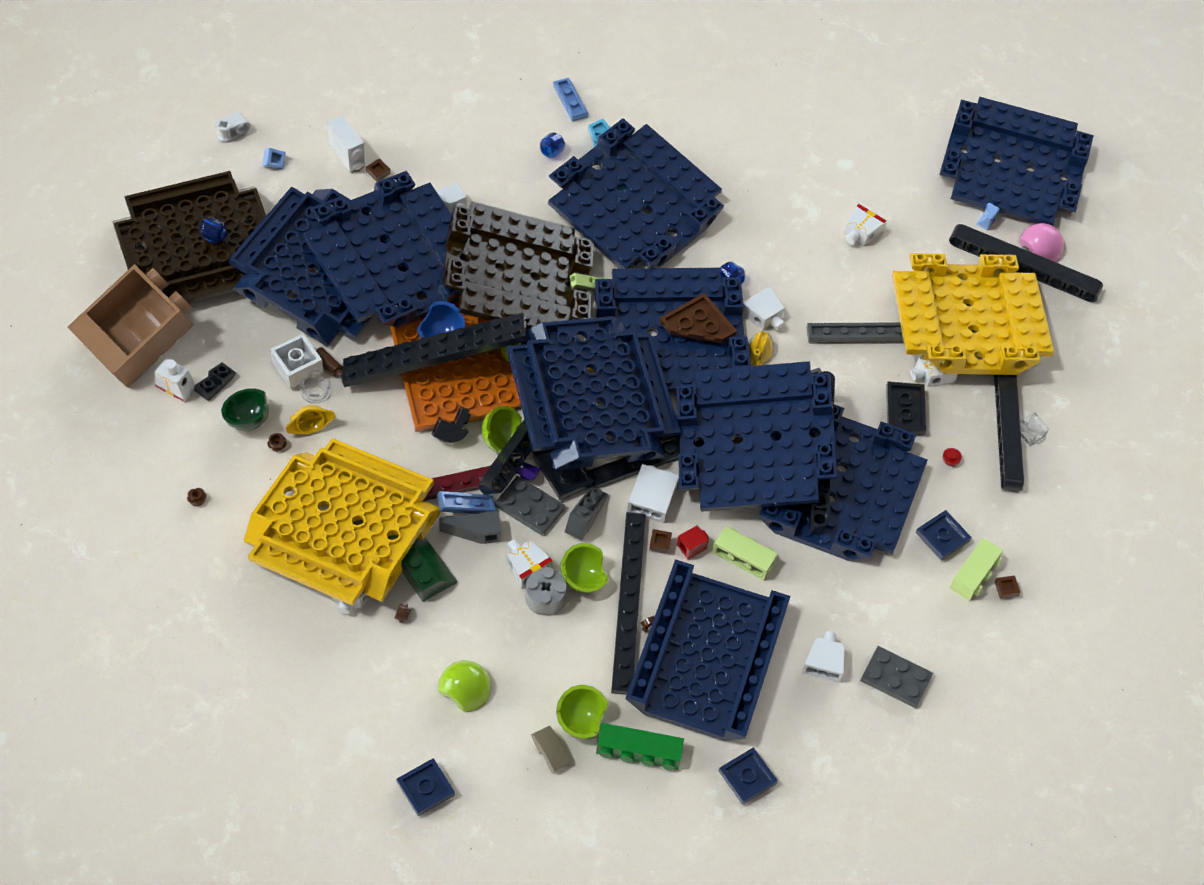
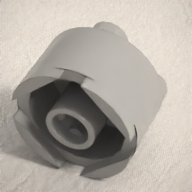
M545 567L529 576L526 581L525 595L526 604L529 609L540 615L541 613L547 616L556 614L563 608L566 598V582L560 573L550 567Z

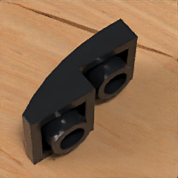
M221 362L208 371V377L194 385V391L208 401L233 379L236 372Z

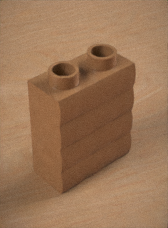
M135 264L67 327L126 387L133 384L144 371L150 368L161 355L167 352L194 325L185 315L192 308L177 291L168 298L162 290L169 284L153 268L145 275Z

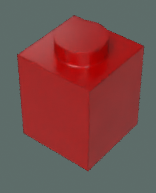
M696 525L678 536L676 546L686 559L689 560L707 549L709 537L704 530H701Z

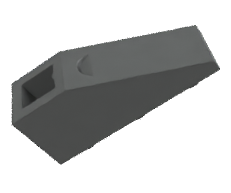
M590 487L569 514L565 533L583 540L604 505L608 494L601 489Z
M486 511L480 514L468 513L463 516L439 518L440 532L480 544L501 542V526L498 512Z

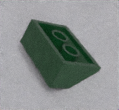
M425 537L423 540L417 538L401 561L403 575L422 602L456 584L457 580Z

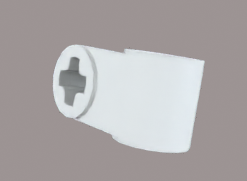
M234 112L216 122V129L218 130L217 139L220 142H229L247 133L251 125L241 113Z

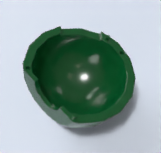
M247 388L232 394L226 399L221 408L223 419L229 426L239 431H251L259 428L267 420L269 414L266 393L256 388Z

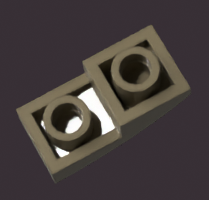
M551 726L531 734L539 754L543 753L551 772L572 763L563 744Z

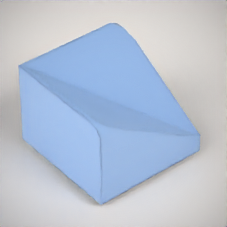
M273 148L265 149L262 166L283 169L286 152Z
M988 203L977 225L986 230L989 229L997 218L999 208Z

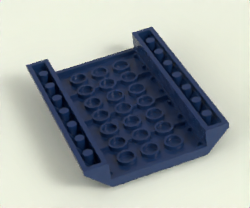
M675 559L625 699L644 715L723 741L746 739L791 596L771 590L769 597L695 574L693 573L694 565Z

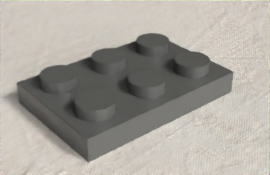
M518 475L495 501L496 508L541 536L546 533L565 509V504Z
M877 646L860 681L916 709L933 672Z

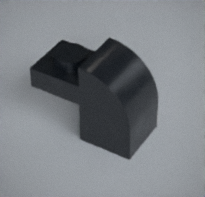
M460 405L453 423L438 417L431 435L450 443L462 440L469 432L463 425H466L470 419V410Z

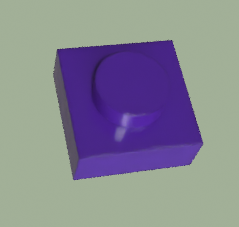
M523 462L516 473L525 480L533 481L539 475L540 468Z

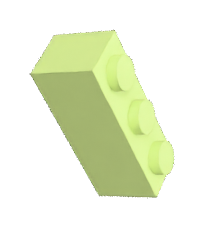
M727 526L724 527L715 541L712 551L713 554L762 580H765L772 569L778 554L770 547H765L757 543L753 538L746 537L736 529Z
M982 538L954 577L949 588L969 601L973 595L978 596L983 588L981 585L983 581L988 582L992 576V568L997 569L1003 560L1000 557L1003 550Z

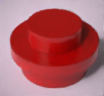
M948 448L943 452L942 457L946 465L955 466L961 462L962 455L959 450Z

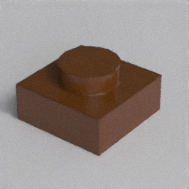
M380 158L366 166V172L376 182L391 174V169Z
M653 529L649 550L669 553L672 532Z
M1015 575L999 577L994 581L1000 599L1018 597L1021 593Z

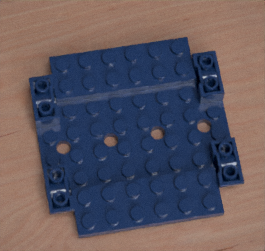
M980 96L978 103L961 99L939 175L956 179L950 198L952 200L985 209L987 204L991 203L999 208V213L1053 226L1058 208L1072 212L1077 210L1082 188L1081 181L1094 135L1077 131L1078 123L1047 114Z
M624 118L598 137L597 145L580 159L573 156L549 175V178L563 189L548 200V205L586 239L594 241V246L620 269H628L633 264L636 266L642 260L651 268L661 267L709 228L724 208V205L715 198L721 193L722 188L648 124H645L634 133L635 128ZM598 165L601 169H594L592 166ZM624 187L626 191H619L617 188ZM649 209L652 213L646 214L643 210ZM673 231L677 236H671L668 232Z
M407 170L376 182L374 191L350 201H347L344 196H340L312 207L311 212L321 226L303 232L302 235L357 323L370 317L372 320L380 318L384 325L399 328L426 316L429 308L435 301H446L452 304L459 302V290L442 286L447 232L452 214L430 182L414 188L416 184ZM369 211L371 215L366 216L362 212ZM380 239H387L389 243H382ZM403 266L407 268L408 271L403 272L400 271L398 268ZM423 295L426 297V300H419L417 296Z
M291 186L229 259L230 265L247 274L240 279L233 290L264 309L269 303L297 320V329L326 347L338 335L337 330L355 340L371 317L359 323L356 322L302 237L303 232L321 226L311 212V208L344 195L334 189L315 190L313 194L308 191L304 194ZM369 211L362 212L363 215H371ZM380 239L382 243H389L387 239ZM403 266L398 268L400 271L403 272L408 271L407 268ZM315 268L318 270V272L311 273L308 271V269ZM294 293L297 295V298L291 299L287 295Z
M720 267L612 269V279H595L596 318L613 316L626 325L628 332L636 331V334H648V332L653 331L657 333L652 338L669 393H677L678 385L696 384V371L751 366L748 337H745L742 314L744 304L740 277L722 278L721 282ZM705 293L737 330V335L729 337V340L723 343L674 336L666 331L660 324L659 319Z
M613 316L542 322L526 330V342H522L521 345L507 347L506 351L533 452L555 449L550 452L554 470L592 466L595 459L626 456L628 462L664 458V452L658 438L679 436L681 431L651 333L636 334V331L628 332L626 325ZM577 335H582L586 340L578 339ZM586 368H592L595 371V373H589L586 370ZM596 401H601L605 407H599ZM605 435H611L615 441L607 440Z
M810 361L696 371V384L677 386V420L681 431L680 454H678L679 490L700 488L701 512L819 503L818 480L837 478L830 372L811 374ZM813 431L821 433L816 438L810 436V433ZM774 434L782 436L778 441L772 440L771 437ZM736 437L743 439L740 444L733 443ZM699 440L705 442L704 445L701 447H696L694 445L695 442Z
M834 404L837 467L844 466L847 471L842 472L837 469V478L830 481V496L835 501L829 503V520L826 530L821 534H815L809 529L810 503L762 507L759 518L777 535L847 561L869 559L874 549L893 555L928 459L906 452L911 451L917 434L880 421L878 429L843 417L845 408ZM774 434L771 439L778 441L782 436ZM849 437H856L858 442H852ZM818 484L819 488H825L823 485ZM821 502L816 503L818 506H824ZM815 520V523L823 524L822 521Z

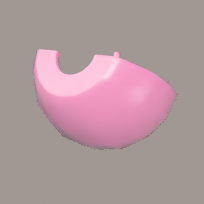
M1039 223L1031 225L1024 230L1019 238V243L1022 247L1026 246L1030 252L1054 262L1060 259L1064 251V241L1061 233L1049 224Z

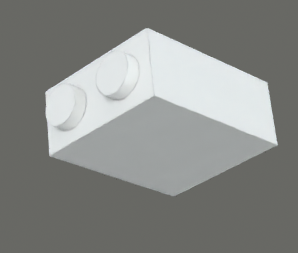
M342 115L328 121L329 145L349 173L365 167L364 143L345 117Z
M642 464L628 501L627 512L646 514V518L664 523L678 486L679 475L671 471H663L654 466Z

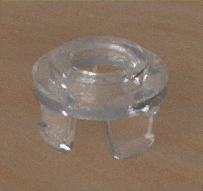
M312 371L310 378L306 380L305 378L301 379L300 391L305 401L312 404H320L330 398L332 394L331 381L323 378L322 371ZM319 387L324 393L320 395L319 392H310V390Z

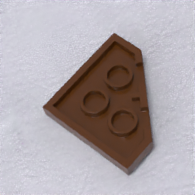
M705 293L659 319L660 324L666 331L674 336L723 343L729 340V337L737 335V330Z

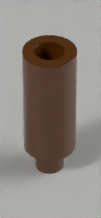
M323 347L318 348L316 352L322 359L323 367L333 377L338 376L341 379L343 366Z

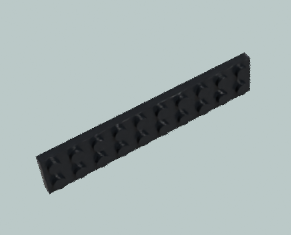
M524 312L344 358L342 370L344 388L526 342L527 331Z

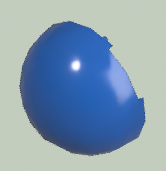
M435 301L429 308L424 320L418 326L417 331L420 338L430 337L458 328H465V319L454 304L446 301Z

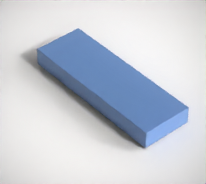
M565 78L554 81L553 87L571 121L588 118V112L571 80Z
M439 491L437 494L440 512L480 514L486 511L496 512L493 495Z

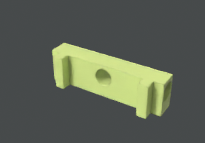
M577 273L570 275L572 289L578 288L595 291V279H604Z

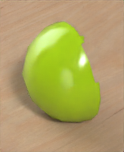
M498 406L484 418L482 438L493 452L500 454L521 424L522 417L514 408Z
M579 543L572 545L565 551L560 563V571L570 588L579 593H591L600 590L608 583V576L604 572L602 565L604 558L602 550L593 544Z
M468 660L453 662L443 671L439 678L438 692L444 697L451 698L463 712L479 709L490 696L491 681L489 675L476 662Z
M583 684L572 686L563 692L558 700L556 708L558 723L565 732L573 737L583 739L595 737L599 731L603 715L606 712L608 701L603 693L593 686Z

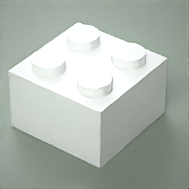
M303 333L270 349L272 364L290 389L323 373L322 359Z

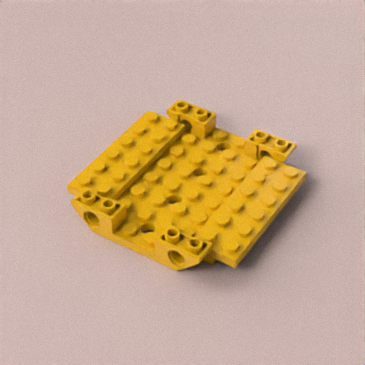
M910 253L911 268L914 271H893L892 278L906 355H922L923 360H929L944 374L1018 375L1040 363V357H1053V344L1035 273H1014L1019 269L1016 255L981 254L978 265L947 264L945 254Z
M331 438L324 449L320 448L316 455L308 452L293 455L251 513L244 537L245 543L254 546L248 555V559L253 563L354 606L364 589L365 595L383 602L403 571L401 561L417 538L421 540L425 538L441 513L438 506L423 501L434 485V480ZM290 491L295 492L292 496L285 495L287 492ZM321 506H329L327 510H319ZM357 520L364 521L361 525L353 524ZM390 535H398V538L395 540L388 539Z

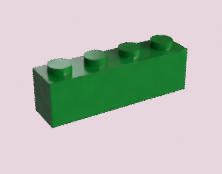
M601 723L596 754H600L604 758H620L625 762H641L645 766L656 765L662 766L666 770H679L684 738Z

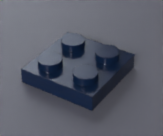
M947 510L917 528L915 532L941 561L970 542L972 538Z
M754 747L721 766L718 770L742 805L773 787L778 782Z
M434 758L396 779L397 784L417 816L455 796V791Z

